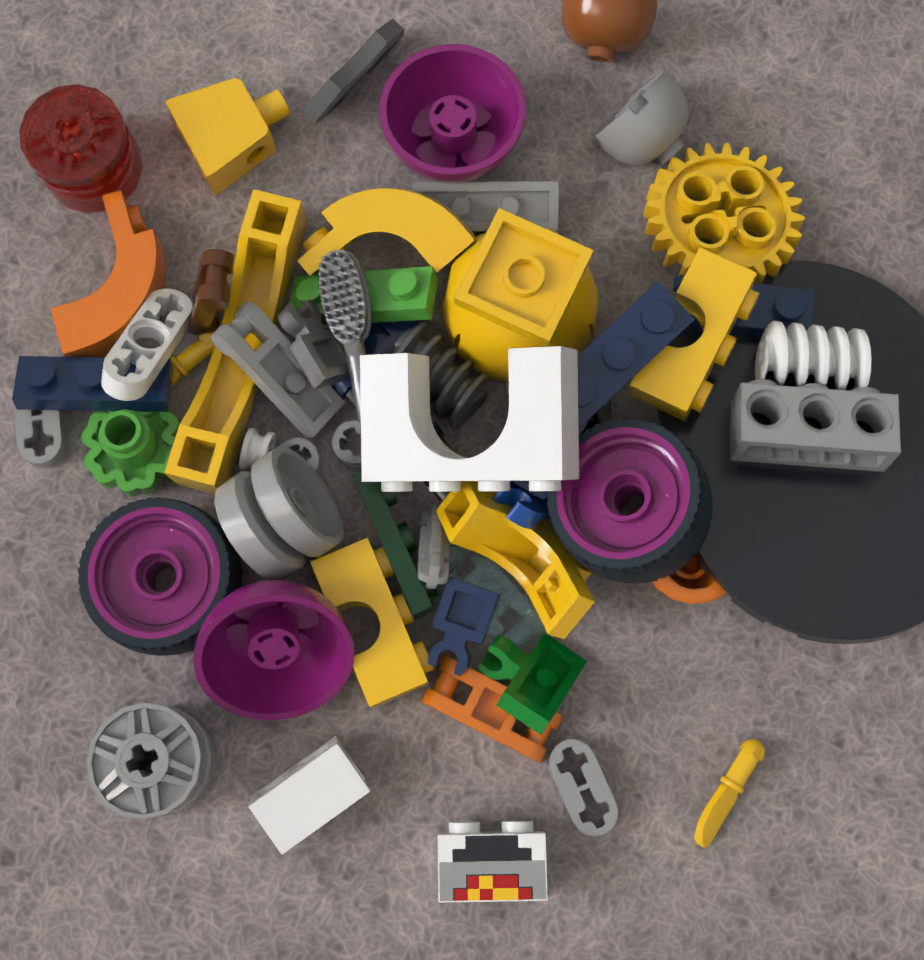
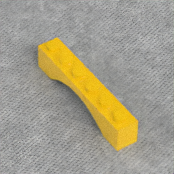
M253 189L239 233L230 287L229 307L225 309L222 324L229 325L235 319V311L245 301H250L257 305L277 326L279 321L278 315L282 311L308 225L300 200ZM249 333L244 338L253 350L261 343L252 333ZM216 346L200 387L179 424L164 472L179 486L214 495L215 490L231 478L258 390V386L235 361L223 354Z

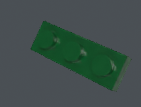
M362 470L351 474L415 620L434 612L430 599L439 595L436 588L429 589L426 587V582L418 579V571H416L409 553L418 550L407 523L403 522L396 526L389 507L398 504L393 492H381V482H362Z

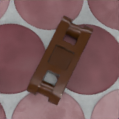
M208 249L203 252L193 288V307L188 329L191 334L198 336L207 331L215 332L219 328L220 320L215 317L216 311L224 312L230 303L231 291L228 288L227 275L233 273L235 256L231 252L221 249Z

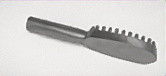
M333 250L323 256L321 263H319V293L322 309L334 337L344 345L358 421L361 425L360 355H366L364 340L369 336L372 325L370 291L365 273L358 259L351 252Z

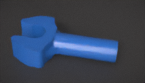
M510 482V491H497L492 498L496 503L507 504L513 507L506 517L521 527L533 529L541 518L551 519L547 506L548 498L542 500Z

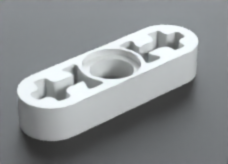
M164 288L158 289L148 296L104 359L101 385L109 396L118 400L132 401L143 397L147 393L189 328L192 302L187 295L175 289ZM167 312H170L165 320V324L159 321L160 315L164 316ZM151 338L158 341L161 346L153 349L143 348L135 340ZM130 362L136 365L135 373H129L124 377L130 368Z

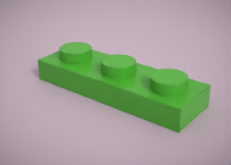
M433 266L364 271L370 291L372 323L432 320L439 280ZM295 275L289 304H293L296 310H298L306 300L311 299L320 310V323L322 326L328 325L319 293V275Z

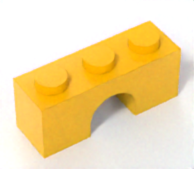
M699 247L676 292V300L699 321L703 334L695 343L687 347L676 348L667 345L633 377L629 385L630 396L684 422L691 409L701 412L714 384L706 381L714 364L716 363L724 367L736 343L737 338L729 334L737 318L747 321L760 293L752 290L757 272Z
M365 538L310 561L323 595L332 602L339 612L351 607H365L372 610L379 618L380 633L377 641L368 650L355 655L353 664L354 671L369 707L372 709L429 685L425 673L434 670V668L428 663V653L423 641L412 644L405 626L413 623L414 620L403 594L393 597L385 580L393 576L394 572L384 548L381 547L373 550L369 539Z

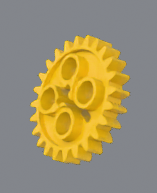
M705 143L701 156H698L689 147L686 149L682 161L673 156L669 161L667 170L660 168L654 184H651L646 197L648 201L644 208L643 217L648 219L644 231L645 235L655 236L651 250L653 252L667 250L662 265L667 267L678 262L681 265L679 275L686 274L699 247L757 272L754 283L761 284L766 274L774 278L777 276L782 264H788L795 251L794 249L802 237L799 229L805 220V216L797 213L802 199L789 197L795 183L793 181L783 183L778 181L783 170L781 166L770 171L765 169L766 155H762L755 162L749 160V147L745 146L739 156L732 155L729 143H725L721 153L715 154L710 143ZM734 189H740L748 195L740 194ZM688 196L698 198L700 201H694L690 199ZM746 231L753 232L759 237H753L749 235ZM698 238L708 239L713 244H706L704 242H701Z

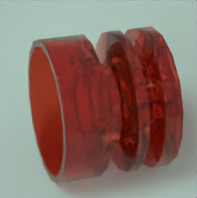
M80 84L58 86L40 95L26 110L19 129L21 150L52 196L68 209L87 214L104 212L106 208L102 195L121 190L127 199L137 188L143 170L141 151L115 103L96 88Z

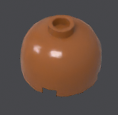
M563 0V27L566 35L576 46L587 50L586 58L597 62L612 63L614 62L615 54L631 53L644 43L651 32L656 17L658 0Z

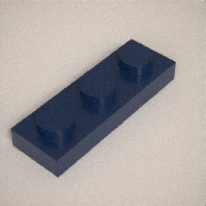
M659 281L578 356V429L695 320Z
M19 356L12 401L17 410L118 411L128 409L142 412H169L174 370L171 358L168 359L143 397L137 400L123 401L109 396L102 388L101 379L105 357ZM130 362V368L124 377L129 373H135L136 365Z

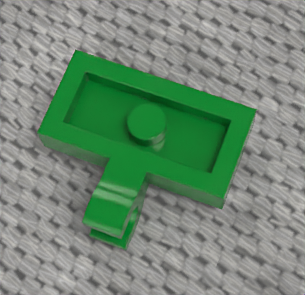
M546 633L542 635L529 655L521 651L507 637L498 635L490 645L489 652L479 664L478 669L492 679L501 680L507 678L512 680L496 705L542 735L584 668L587 660Z

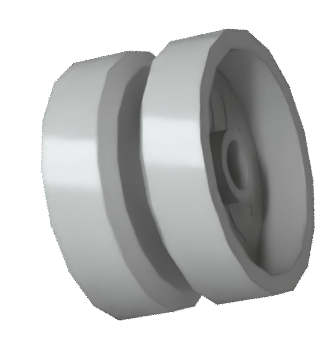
M277 446L258 459L252 465L251 472L240 471L215 490V509L219 523L229 542L240 557L255 572L269 580H284L301 569L307 562L308 557L323 555L337 546L344 538V523L330 490L316 470L301 455L288 447Z

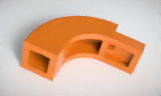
M121 190L102 195L116 244L115 265L109 278L91 295L50 308L61 350L65 357H106L152 292L164 289L166 257L163 245L153 229L147 230L139 205L130 206Z

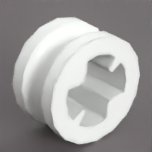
M256 428L248 429L240 453V471H250L252 465L258 459L276 448V433L267 432L265 436L258 434Z

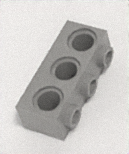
M758 379L748 383H741L730 403V460L885 472L901 453L898 394L880 393L878 389L871 387H860L851 391L828 389L826 385L818 383L804 384L799 387L780 386L771 380ZM751 413L763 414L770 420L772 425L758 423ZM804 417L816 419L823 429L811 427L806 423ZM856 421L867 423L874 433L862 430Z

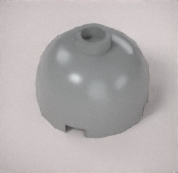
M662 70L635 92L616 114L613 113L598 128L593 137L606 153L625 165L643 166L656 158L661 164H664L684 146L679 137L689 122L690 110L687 98L673 77L666 70Z

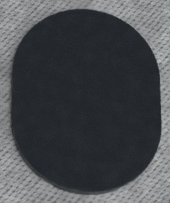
M789 261L787 265L782 264L777 276L774 278L766 274L761 284L814 290L812 325H821L826 332L833 326L844 328L846 333L853 328H859L866 332L871 346L872 358L871 375L867 387L878 389L880 393L898 394L900 455L885 472L730 460V403L741 383L755 380L756 353L761 340L759 337L729 334L737 338L736 343L724 367L716 363L714 364L706 380L714 384L702 411L698 412L691 409L684 422L658 409L660 425L680 437L693 450L705 469L712 491V521L710 522L711 526L706 540L704 539L703 545L695 557L706 574L710 573L714 580L728 593L733 603L762 623L766 621L785 631L797 634V637L805 640L831 644H859L887 639L904 633L924 622V318L902 297L865 275L826 263ZM689 325L668 346L682 348L695 343L703 334L702 327ZM768 371L765 380L775 382L773 371ZM788 373L783 386L795 387L793 373ZM809 375L805 384L815 383L814 376ZM834 377L828 378L826 384L828 389L835 390ZM849 379L846 391L855 389L854 379ZM751 413L758 423L772 425L770 420L763 414ZM804 417L806 423L811 427L823 429L816 419ZM856 421L862 430L874 433L867 423Z

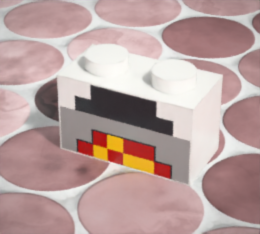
M502 821V831L480 832V822H449V832L438 833V903L548 901L546 833L544 831H534L533 821Z

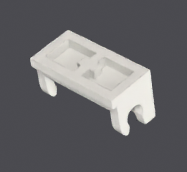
M334 736L251 795L248 807L283 855L368 794L370 788L337 736Z

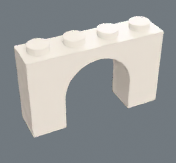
M562 346L509 348V412L505 427L499 438L490 448L471 458L461 456L449 449L441 441L433 427L430 415L429 356L411 353L360 355L362 482H381V492L413 491L412 481H429L430 492L461 491V481H478V491H510V481H529V491H561V480L579 479L578 351Z

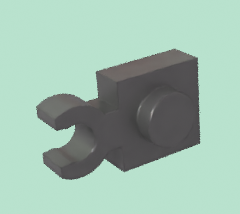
M311 299L306 300L298 310H296L293 304H288L278 315V320L282 328L296 338L289 348L314 390L350 379L344 345L334 337L330 328H323L320 323L321 313L317 305Z

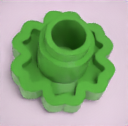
M128 409L108 411V413L95 412L90 416L88 427L85 428L81 436L82 442L90 449L84 458V465L93 473L96 481L105 488L118 486L124 494L130 497L140 495L141 493H153L159 487L160 477L169 478L164 472L180 421L170 409L169 412H142Z

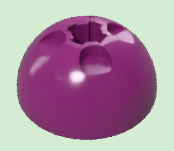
M445 44L430 47L413 54L391 73L380 97L379 116L383 134L388 145L406 167L416 174L433 181L463 183L491 173L512 153L523 131L526 101L518 78L501 59L477 47Z
M274 579L263 580L236 589L224 597L211 610L200 628L194 649L193 664L199 685L205 694L223 709L236 715L256 720H282L307 714L323 706L342 689L353 668L354 645L346 621L338 609L325 596L297 582Z

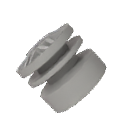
M143 702L123 707L102 722L90 741L86 766L90 786L104 806L122 817L146 820L185 811L200 800L214 779L217 754L213 737L199 718L181 708ZM144 750L157 753L158 759L151 763V770H141L139 768L138 762L145 758Z

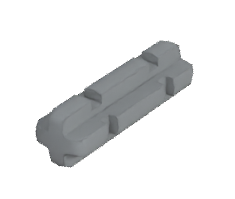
M433 503L432 508H424L420 515L418 579L426 582V587L429 589H435L437 584H446L449 579L450 541L436 513L440 506L438 503Z

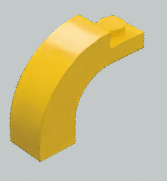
M401 188L370 189L341 198L323 210L321 214L332 225L333 229L329 232L323 226L312 234L302 244L307 252L297 262L311 276L319 272V263H321L322 257L330 251L345 250L364 234L387 232L398 235L410 242L430 266H433L437 273L474 242L476 236L455 212L428 195Z
M461 481V491H450L436 510L450 543L489 558L511 574L530 597L547 633L565 639L596 602L585 583L592 572L567 551L559 540L554 527L545 519L541 518L533 529L521 527L506 517L513 507L507 504L496 503L492 500L497 491H478V481Z

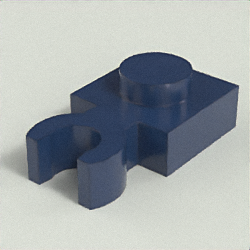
M449 577L432 627L446 631L444 639L431 648L428 656L429 665L438 666L442 653L445 650H451L458 657V664L454 674L458 676L463 675L468 670L471 662V655L467 644L469 640L479 644L484 643L501 594L455 577Z

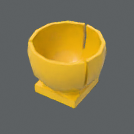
M498 208L487 232L475 238V241L456 259L448 272L440 312L452 347L455 346L459 349L457 355L465 362L470 359L473 362L472 368L480 374L485 372L488 375L487 379L501 382H509V348L562 346L576 349L579 356L595 336L600 303L598 289L588 266L594 250L565 238L552 229L543 228Z

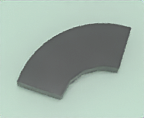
M391 19L377 29L355 55L327 80L303 112L314 123L323 120L350 94L349 92L384 59L404 36L403 32L405 30L394 19Z

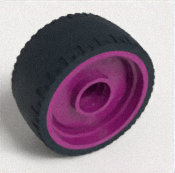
M623 418L620 420L604 421L600 425H594L591 429L588 428L583 434H579V479L561 480V491L547 492V506L551 523L563 546L587 569L604 578L618 582L648 583L676 573V570L683 568L698 553L704 539L706 540L711 526L710 522L712 521V491L700 460L693 450L675 433L657 423L644 419ZM644 496L645 501L636 513L628 516L623 514L624 505L631 497Z
M159 497L147 498L146 500L140 499L127 503L128 505L121 506L116 511L111 512V515L105 517L96 526L95 531H92L89 540L85 543V549L82 550V556L79 561L80 568H78V584L80 585L79 593L81 594V600L85 605V609L92 621L107 637L127 649L156 656L177 655L194 650L200 628L208 614L224 597L242 586V569L239 555L229 542L222 526L208 513L192 504ZM167 567H174L176 571L174 585L164 592H158L155 586L157 574Z

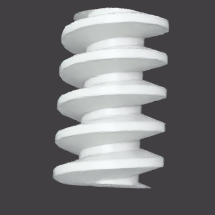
M772 321L767 325L758 345L755 360V380L765 379L768 371H773L775 383L780 386L784 385L788 373H793L795 387L804 385L809 375L814 376L815 383L823 385L827 384L829 377H834L835 390H846L849 379H854L855 389L867 387L872 364L869 338L866 332L859 328H853L846 333L844 328L833 326L826 332L823 326L813 324L806 331L803 324L793 322L785 329L782 322Z

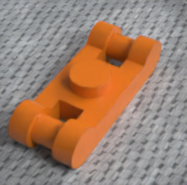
M444 655L437 668L441 673L433 689L427 688L420 702L541 764L547 752V749L543 746L551 730H558L563 716L556 712L542 735L530 727L525 737L511 731L516 718L496 705L507 686L470 667L463 675H455L454 672L458 661ZM459 681L473 688L464 706L451 700Z

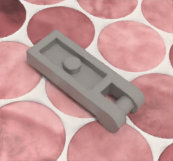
M245 301L235 311V319L229 325L222 324L212 333L211 340L213 344L223 354L235 361L306 439L314 437L346 402L330 385L314 390L289 348L292 343L257 305L250 301ZM249 333L254 334L261 341L254 350L244 340Z

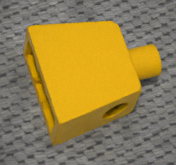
M239 78L226 80L165 101L175 125L214 195L225 190L276 152L268 126L291 115L278 89L253 101L242 80Z

